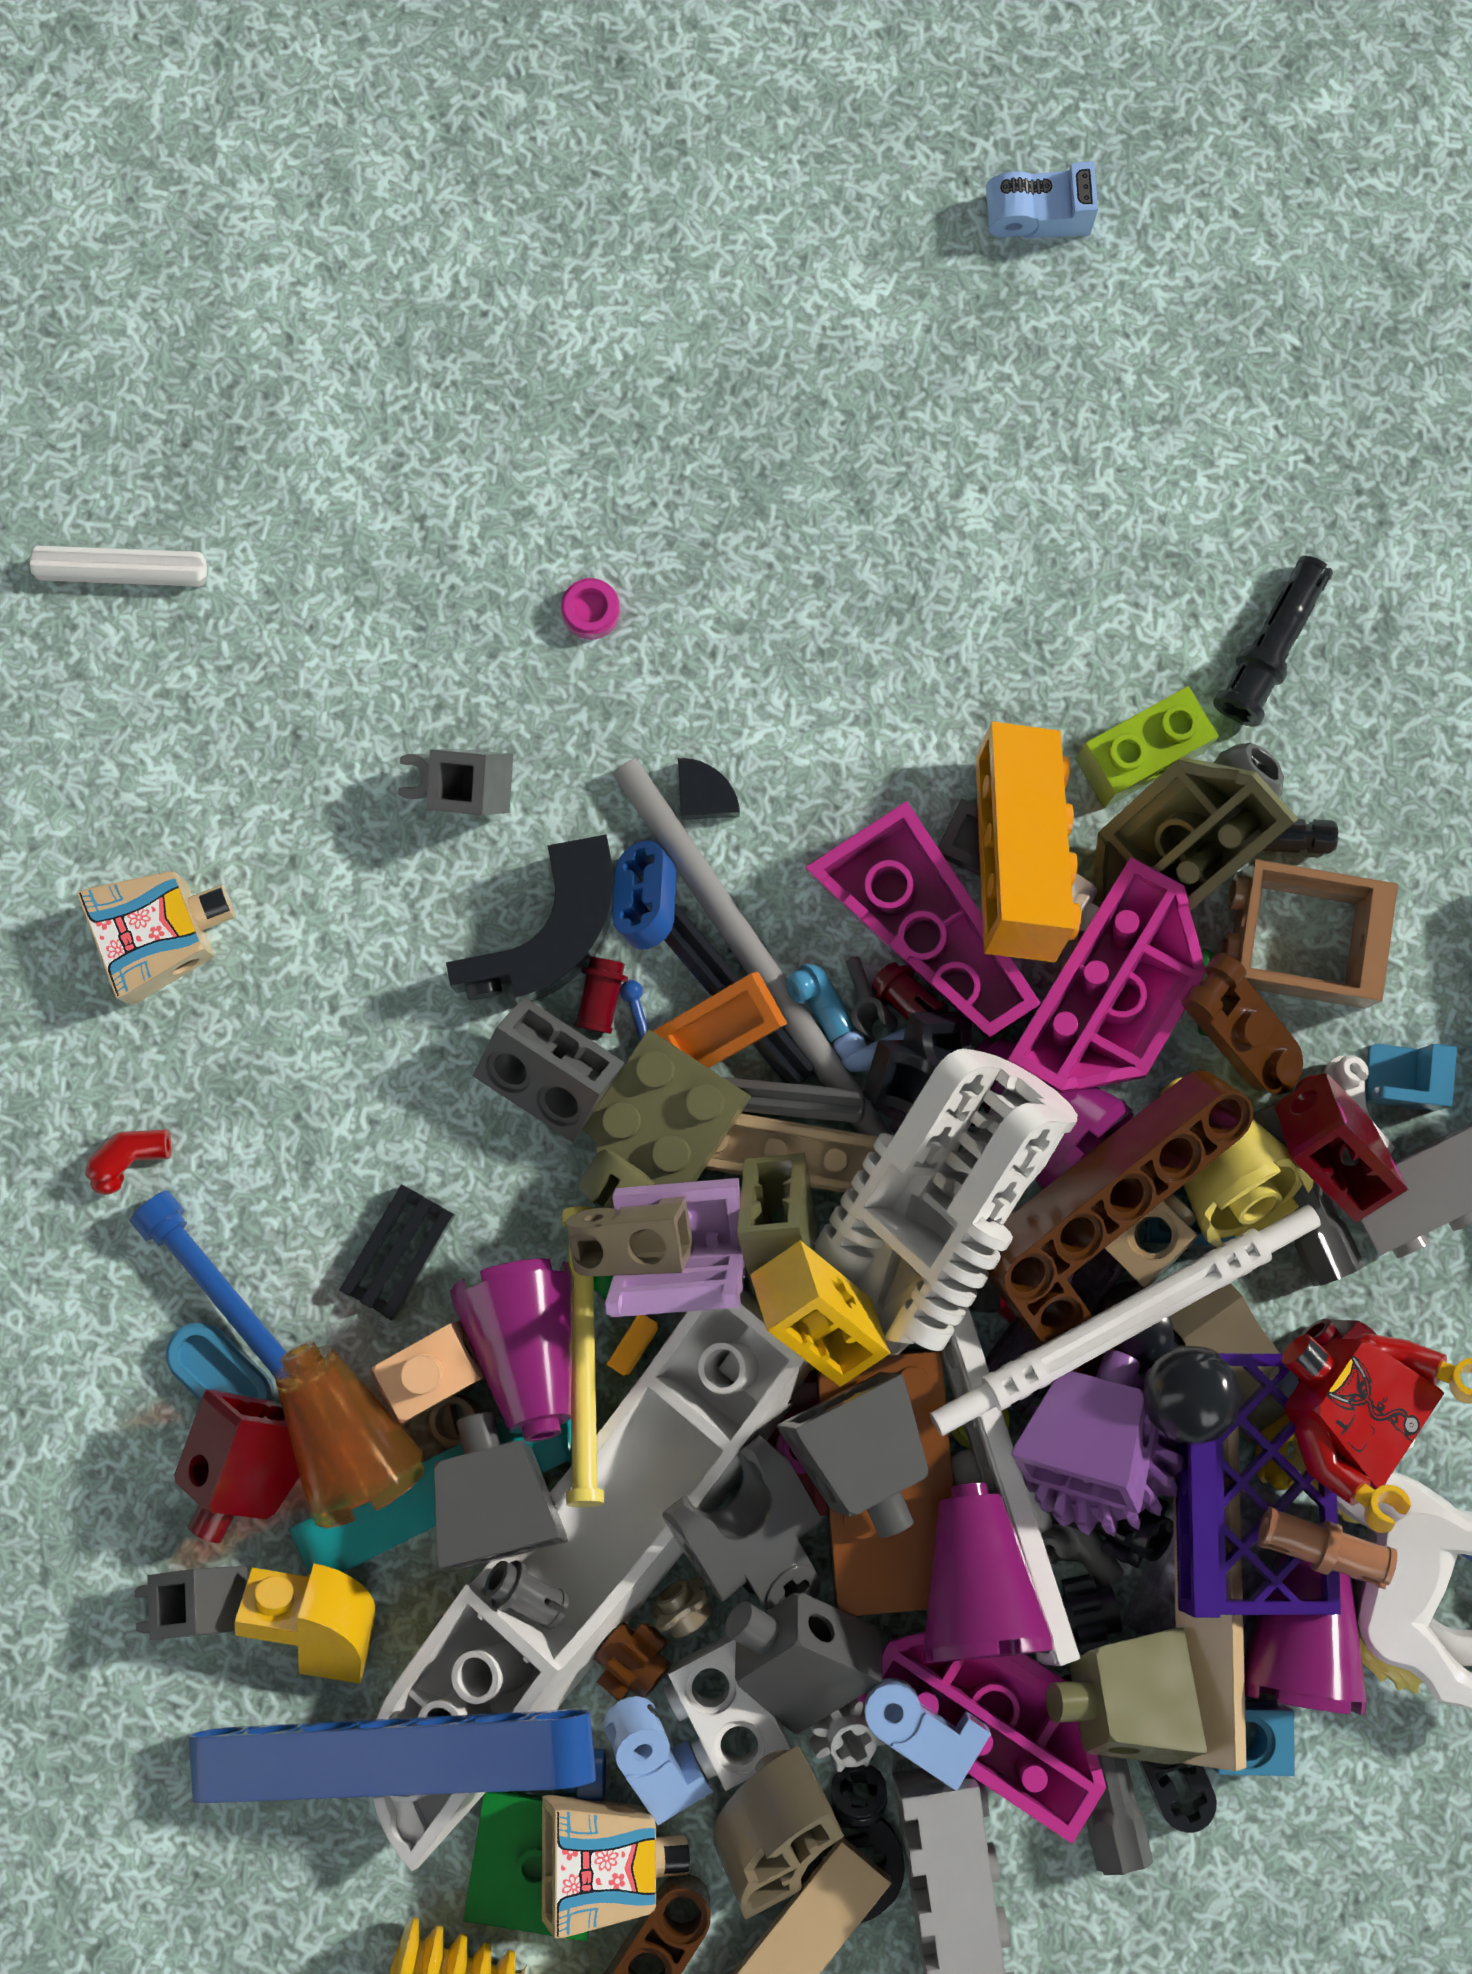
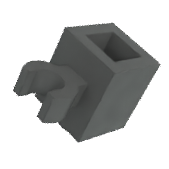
M430 749L429 755L406 754L400 757V764L414 765L420 770L421 781L417 787H399L398 795L406 799L427 798L426 810L473 815L510 813L513 754L465 749Z
M247 1566L195 1568L147 1575L148 1585H141L135 1589V1598L148 1597L149 1620L136 1623V1631L144 1634L150 1633V1640L235 1632V1618L248 1581Z

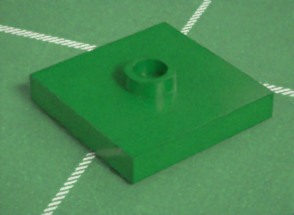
M513 1791L485 1792L463 1922L553 1936L542 1922V1796ZM589 1931L565 1938L587 1942Z

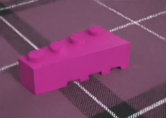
M907 801L805 867L809 875L897 957L911 967L922 980L957 1012H960L970 1020L972 1026L985 1038L993 1039L1039 1009L1041 1005L1039 999L1011 957L984 954L982 913Z

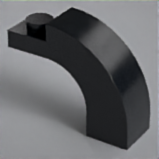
M607 834L547 845L555 885L554 904L547 922L532 939L516 948L446 962L449 983L456 993L466 992L468 1000L485 999L502 994V984L512 983L514 998L517 1003L523 997L533 1002L564 987L581 972L582 967H586L589 964L590 956L594 957L602 945L612 919L615 877Z

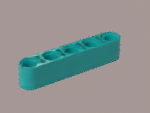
M571 1419L560 1425L561 1433L559 1435L536 1442L524 1441L523 1433L509 1432L505 1421L497 1424L501 1445L520 1440L530 1445L542 1473L572 1459ZM462 1444L453 1446L288 1528L309 1576L314 1563L345 1572L435 1527V1463L464 1455Z

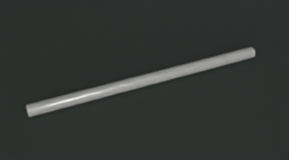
M634 758L615 770L613 776L662 849L675 864L677 871L746 973L749 975L759 971L787 1022L783 1028L814 1066L813 1072L823 1087L861 1090L851 1073L840 1062V1057L805 1005L795 1002L790 998L785 986L786 977L639 760ZM865 1097V1113L862 1121L858 1123L848 1122L854 1133L877 1137L883 1133L892 1135L870 1101Z

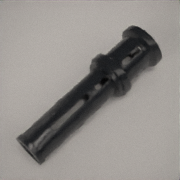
M1301 556L1298 559L1290 579L1267 617L1259 636L1253 645L1246 646L1245 649L1239 652L1236 658L1238 668L1226 690L1219 691L1213 700L1214 707L1221 714L1245 726L1256 727L1261 724L1265 717L1262 708L1275 685H1281L1287 676V663L1285 661L1311 615L1319 596L1333 575V570L1326 568L1327 564L1324 561L1312 556Z

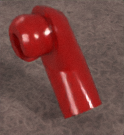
M169 1130L126 1131L113 1134L87 1160L85 1176L90 1179V1186L94 1192L101 1195H109L119 1191L124 1181L122 1173L134 1161L169 1159L171 1156V1135Z

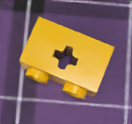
M801 1240L750 1274L766 1330L839 1387L891 1354L872 1299Z

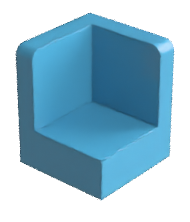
M1384 1044L1370 1045L1368 1047L1366 1064L1369 1072L1368 1078L1365 1080L1366 1103L1426 1111H1438L1452 1107L1457 1047L1431 1044L1415 1049Z

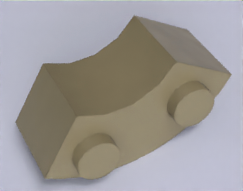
M1231 1283L1169 1316L1173 1324L1174 1342L1180 1347H1207L1218 1353L1281 1354L1260 1327L1243 1295ZM1230 1366L1235 1371L1242 1393L1241 1407L1261 1385L1242 1366ZM1257 1366L1267 1377L1278 1368ZM1289 1371L1276 1386L1289 1399L1299 1384V1380L1295 1374ZM1268 1394L1246 1419L1261 1432L1286 1413L1285 1409ZM1238 1426V1431L1247 1443L1252 1441L1253 1439Z
M799 1745L789 1751L777 1750L761 1758L756 1764V1773L733 1794L715 1820L713 1830L714 1846L745 1920L801 1891V1877L807 1866L823 1850L844 1837L815 1771Z

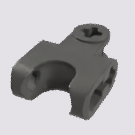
M761 1435L754 1438L737 1454L743 1470V1479L737 1495L729 1504L718 1510L705 1512L695 1508L686 1495L682 1496L663 1512L662 1517L689 1562L720 1601L724 1602L742 1586L749 1593L756 1594L766 1611L793 1593H804L817 1599L821 1584L819 1575L798 1540L821 1521V1517L788 1459Z

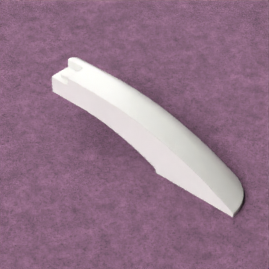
M743 1290L740 1293L741 1304L738 1308L688 1311L643 1375L597 1434V1485L599 1489L604 1490V1505L587 1508L569 1507L566 1505V1491L572 1489L571 1466L550 1492L566 1531L568 1542L490 1562L472 1583L465 1585L385 1698L377 1719L552 1711L558 1709L596 1663L594 1657L608 1637L623 1622L627 1624L682 1555L683 1550L662 1517L663 1512L682 1496L686 1495L692 1505L698 1510L705 1512L715 1511L743 1474L741 1463L737 1457L738 1452L758 1435L768 1440L776 1429L777 1424L782 1421L793 1404L789 1400L813 1369L811 1364L766 1330L756 1297ZM518 1560L526 1565L528 1574L569 1594L568 1608H563L555 1603L551 1607L565 1614L555 1628L548 1630L542 1627L540 1623L511 1608L500 1611L492 1606L491 1598L485 1595L484 1588L489 1573L498 1562L506 1561L510 1563L511 1561ZM485 1792L377 1796L373 1798L378 1818L389 1842L401 1860L411 1871L419 1868Z

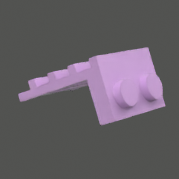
M739 1178L615 1188L612 1197L614 1209L617 1210L621 1207L658 1204L660 1199L686 1196L694 1250L682 1273L614 1275L605 1301L606 1315L622 1317L740 1307V1293L743 1292L742 1278H745L746 1272L745 1262L737 1237L741 1198Z

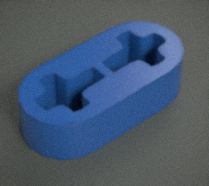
M650 840L640 841L631 845L622 853L615 869L612 910L613 925L633 948L639 950L650 949L659 945L667 938L674 923L676 866L658 843Z

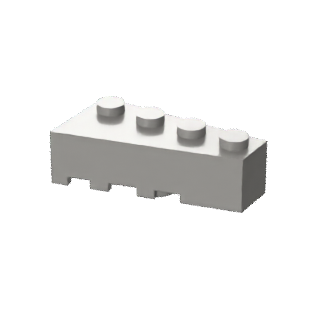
M923 1768L893 1772L892 1777L923 1974H1015L1014 1971L1005 1973L1002 1948L1011 1947L1004 1907H996L993 1882L1000 1881V1873L993 1841L987 1842L983 1817H989L990 1813L985 1785L967 1773L960 1787L955 1791Z

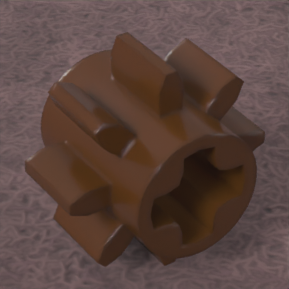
M623 1622L608 1637L594 1657V1660L605 1669L596 1682L617 1701L625 1699L630 1692L636 1697L647 1698L672 1665L669 1660L660 1654L669 1641L648 1622L640 1624L636 1631Z

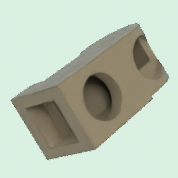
M686 1196L660 1199L658 1204L621 1207L619 1210L613 1208L589 1209L570 1216L566 1221L574 1271L584 1276L682 1273L694 1250Z

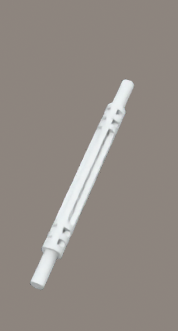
M1307 1204L1260 1231L1250 1228L1235 1239L1232 1238L1217 1249L1210 1250L1199 1259L1034 1350L1024 1353L1020 1358L1006 1363L1000 1369L981 1377L982 1385L929 1414L936 1430L941 1436H944L994 1407L1002 1411L1010 1407L1014 1402L1022 1400L1031 1395L1032 1392L1046 1387L1052 1381L1215 1290L1223 1288L1235 1279L1247 1275L1253 1269L1272 1260L1271 1253L1320 1227L1319 1216Z

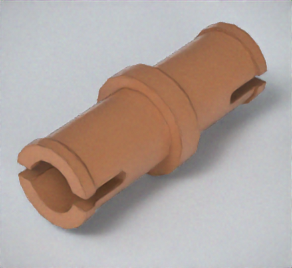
M1271 1506L1268 1507V1511H1265L1261 1520L1257 1537V1545L1261 1548H1269L1310 1562L1312 1570L1328 1575L1333 1570L1375 1584L1381 1589H1386V1585L1389 1586L1397 1565V1550L1395 1548L1384 1547L1343 1533L1342 1526L1339 1524L1325 1521L1323 1525H1319L1278 1511L1277 1508Z

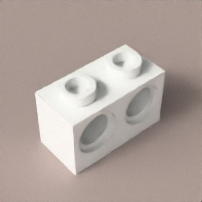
M727 1635L672 1663L668 1671L672 1682L663 1687L677 1719L682 1721L689 1717L700 1740L691 1745L703 1773L707 1779L718 1775L725 1791L751 1778L756 1773V1764L767 1754L777 1750L789 1751L792 1749L791 1742L781 1722L738 1686L735 1680L736 1641ZM714 1668L724 1673L729 1681L726 1691L716 1698H705L699 1695L694 1689L692 1682L700 1671ZM736 1726L746 1727L755 1734L757 1742L754 1748L747 1754H730L721 1743V1739L726 1731Z

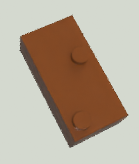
M929 1349L903 1350L900 1354L888 1355L841 1387L814 1367L818 1403L879 1372L902 1374L906 1382L928 1466V1476L925 1479L901 1491L914 1523L906 1530L893 1536L879 1538L867 1510L850 1517L833 1512L827 1505L834 1606L852 1616L928 1610L938 1503L940 1500L951 1498L950 1487L954 1486L949 1433L941 1436L929 1415L931 1412L946 1405L941 1351Z

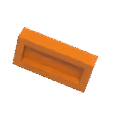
M759 971L745 976L653 1030V1032L710 1069L785 1026L787 1022Z

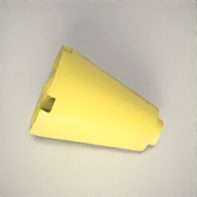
M1183 1077L1177 1078L1170 1082L1162 1090L1160 1096L1169 1088H1171L1174 1084H1176L1179 1080H1181ZM1253 1119L1249 1130L1240 1140L1183 1186L1202 1235L1208 1243L1218 1248L1223 1244L1220 1238L1233 1235L1236 1238L1250 1228L1260 1231L1294 1212L1299 1207L1293 1199L1294 1195L1302 1185L1309 1193L1313 1187V1180L1291 1159L1288 1148Z

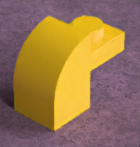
M315 1563L313 1564L310 1577L252 1567L235 1618V1636L298 1646L299 1674L361 1684L375 1631V1603L368 1590L351 1576L331 1567Z

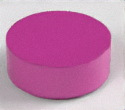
M596 578L581 579L569 586L563 595L561 602L563 620L566 627L574 635L583 639L594 640L608 635L616 627L620 617L619 599L615 590L608 583Z

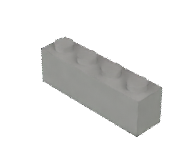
M1472 1122L1394 1160L1409 1190L1361 1220L1379 1255L1381 1256L1393 1250L1396 1258L1404 1257L1429 1244L1430 1240L1426 1234L1449 1223L1453 1231L1471 1225Z

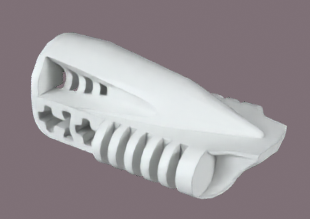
M959 1049L948 1054L938 1064L895 1136L886 1133L879 1135L873 1145L876 1152L868 1153L862 1164L864 1170L857 1171L851 1182L853 1188H848L840 1200L842 1206H837L829 1218L831 1224L824 1226L814 1243L815 1253L872 1299L891 1353L889 1355L900 1354L909 1344H914V1342L929 1350L940 1351L944 1349L954 1333L953 1325L960 1324L965 1316L966 1310L964 1307L971 1306L977 1297L975 1288H982L989 1277L987 1269L991 1270L996 1267L1001 1258L999 1251L1006 1250L1012 1241L1013 1236L1004 1226L1005 1221L1024 1191L1046 1166L1064 1133L1071 1132L1077 1122V1113L1071 1104L1056 1090L1035 1075L996 1055L976 1050ZM995 1080L1006 1088L1001 1095L990 1090ZM983 1101L991 1107L987 1114L979 1111ZM971 1123L977 1126L974 1133L968 1131ZM962 1145L964 1148L961 1152H958L960 1146Z

